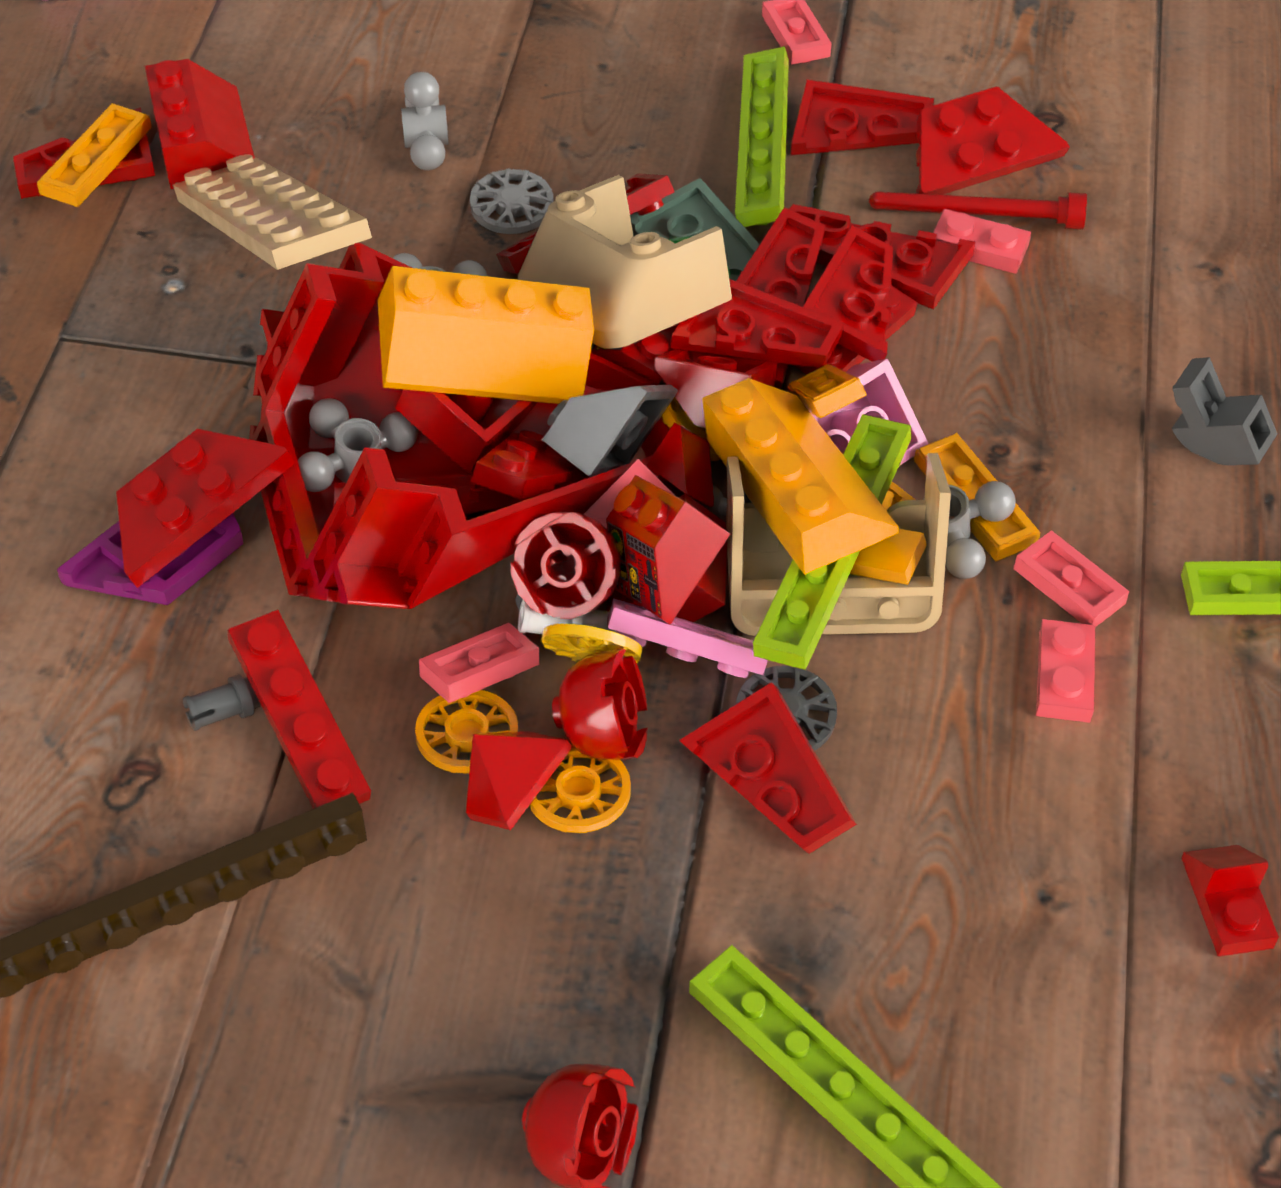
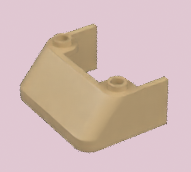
M620 175L580 191L572 190L559 194L555 198L556 201L548 206L518 274V280L590 288L594 325L592 343L608 349L628 346L732 300L722 229L715 226L678 243H673L654 232H644L633 236L624 177Z
M938 453L927 454L924 500L901 501L892 505L887 510L899 529L922 532L926 539L927 546L909 584L849 574L822 634L915 633L931 628L939 620L943 603L951 491ZM727 457L726 531L730 533L727 539L730 613L732 622L738 630L745 634L756 636L793 559L753 503H744L738 457Z

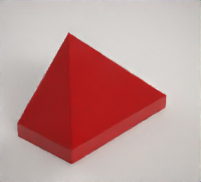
M530 731L473 734L466 814L470 820L512 830L571 750L572 746L569 741Z

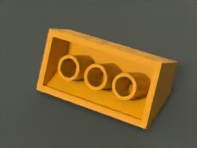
M392 266L378 298L383 388L556 404L561 403L563 400L568 401L572 397L584 395L594 335L590 288Z
M748 378L702 398L707 441L726 467L727 457H738L743 491L804 575L899 533L896 522L797 395Z

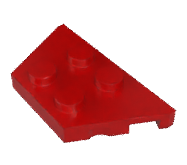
M998 86L921 109L917 117L919 147L916 151V166L919 167V185L916 189V194L944 195L1064 157L1070 146L1067 141Z
M197 428L117 490L116 496L124 572L136 588L144 584L293 466L295 461L289 451L284 446Z

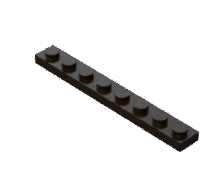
M354 793L0 939V998L14 995L25 985L53 973L68 972L80 965L82 961L105 951L127 947L139 937L164 926L181 924L189 920L195 913L218 903L238 900L246 895L249 890L270 881L292 877L300 872L303 867L329 856H340L348 853L356 845L367 841L362 808Z

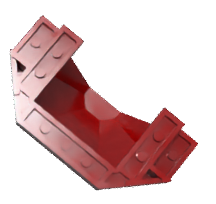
M358 242L349 245L339 268L306 263L284 312L263 308L261 310L260 325L263 326L268 345L265 355H257L253 396H260L262 398L261 418L258 426L250 425L249 439L284 446L295 461L293 466L261 490L289 595L350 605L410 610L514 554L518 546L515 543L519 534L533 520L553 512H579L584 514L638 459L646 466L670 428L667 424H664V419L661 416L629 464L564 487L555 485L553 491L504 508L478 511L472 514H464L456 488L395 482L397 478L467 473L419 430L416 443L410 449L403 452H395L388 448L364 447L334 506L335 483H343V481L335 475L331 485L320 492L306 491L298 464V459L308 452H320L326 456L334 453L335 438H324L316 434L310 426L309 413L316 402L332 398L344 404L348 410L349 419H366L379 428L382 420L387 415L398 412L395 406L403 389L383 388L378 298L392 266L412 267ZM590 353L584 395L635 386L655 385V382L596 354ZM537 402L513 432L519 434L521 430H527L545 436L550 429V426L547 424L548 418L558 404Z

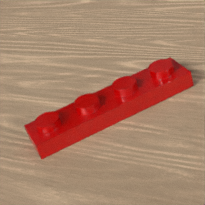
M277 609L227 629L228 640L312 808L315 809L351 793H354L359 804L370 800L371 789L279 610Z

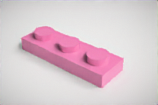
M614 598L612 600L607 616L608 628L633 639L642 647L646 645L648 640L667 646V654L684 661L696 662L698 656L718 661L717 668L737 677L747 678L749 671L761 675L764 674L768 660L754 656L752 640L677 617L674 618L671 624H668L641 606Z

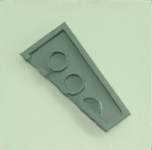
M701 178L663 198L664 205L656 211L639 216L638 212L630 215L633 236L644 232H654L666 239L692 237L715 226L721 228L730 279L734 281L737 280L760 245Z

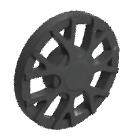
M772 666L765 668L763 675L755 673L745 681L737 695L736 704L753 694L752 690L758 685L766 686L772 682L779 689L801 728L804 727L812 739L808 741L814 751L824 745L830 738L836 724L837 703L830 687L816 674L792 666ZM778 678L794 679V688L781 689L778 684ZM811 686L819 695L812 699H806L801 692ZM808 710L827 712V723L807 717ZM815 729L822 731L819 734H817Z

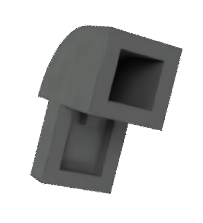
M1210 357L1193 358L1172 387L1175 402L1182 410V414L1172 427V430L1177 439L1189 451L1220 465H1257L1260 463L1278 434L1262 395L1226 397Z

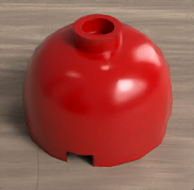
M553 512L533 520L519 534L515 545L518 546L514 553V562H511V576L518 595L532 610L554 618L574 619L595 611L613 594L620 577L621 555L613 535L601 522L579 512Z
M625 649L601 651L582 658L567 671L560 686L559 696H555L552 701V715L556 727L564 729L567 739L580 753L595 759H634L644 752L648 727L636 730L637 712L647 711L646 694L642 676L633 656L623 657Z
M571 1064L562 1067L549 1075L538 1087L533 1097L526 1103L522 1115V1126L525 1131V1140L534 1166L554 1184L563 1188H609L601 1184L606 1181L611 1168L614 1174L622 1175L635 1143L639 1118L638 1104L627 1102L625 1086L635 1088L632 1077L623 1069L602 1064Z

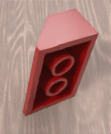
M189 59L165 60L157 64L145 65L170 190L174 189L173 184L185 181L184 175L188 172L202 168H209L211 172L227 167L226 161L241 155H252L253 159L255 158L237 86Z

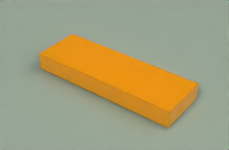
M112 103L37 181L40 195L79 207L152 128L150 116Z
M829 364L789 383V386H787L789 393L797 395L809 412L819 418L867 395L859 378Z
M958 433L915 450L914 462L925 476L927 454L938 453L948 485L962 489L969 501L975 499V495L982 485L987 482L997 481ZM1016 503L1012 514L1002 521L991 522L981 516L970 519L971 532L995 562L1027 549L1040 538L1041 532Z

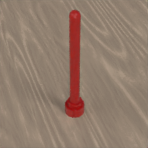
M874 192L869 197V204L876 210L943 213L944 209L970 215L1056 219V224H1065V229H1084L1087 193L1068 192L1067 197L1058 196V201Z

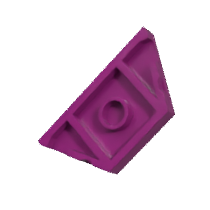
M232 513L144 584L136 588L124 572L120 525L118 521L57 568L61 583L68 587L169 605L244 543L241 529L234 513Z

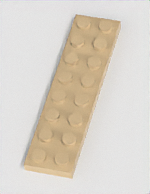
M241 155L226 161V168L213 172L209 168L188 172L184 175L185 181L173 184L178 202L277 270L372 238L367 218L258 158L253 159L252 155Z

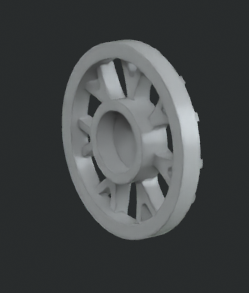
M518 169L491 172V174L486 175L474 185L470 194V209L475 220L483 227L503 234H519L536 229L540 226L548 206L553 202L552 189L541 176L528 170ZM509 180L521 181V183L518 185L509 184ZM498 183L501 187L494 189L489 186ZM534 186L540 189L534 192L527 191V189ZM478 198H494V201L477 203ZM530 202L544 204L545 206L541 210L530 206ZM494 211L501 215L497 221L488 217ZM524 214L527 218L526 221L522 222L514 221V218Z

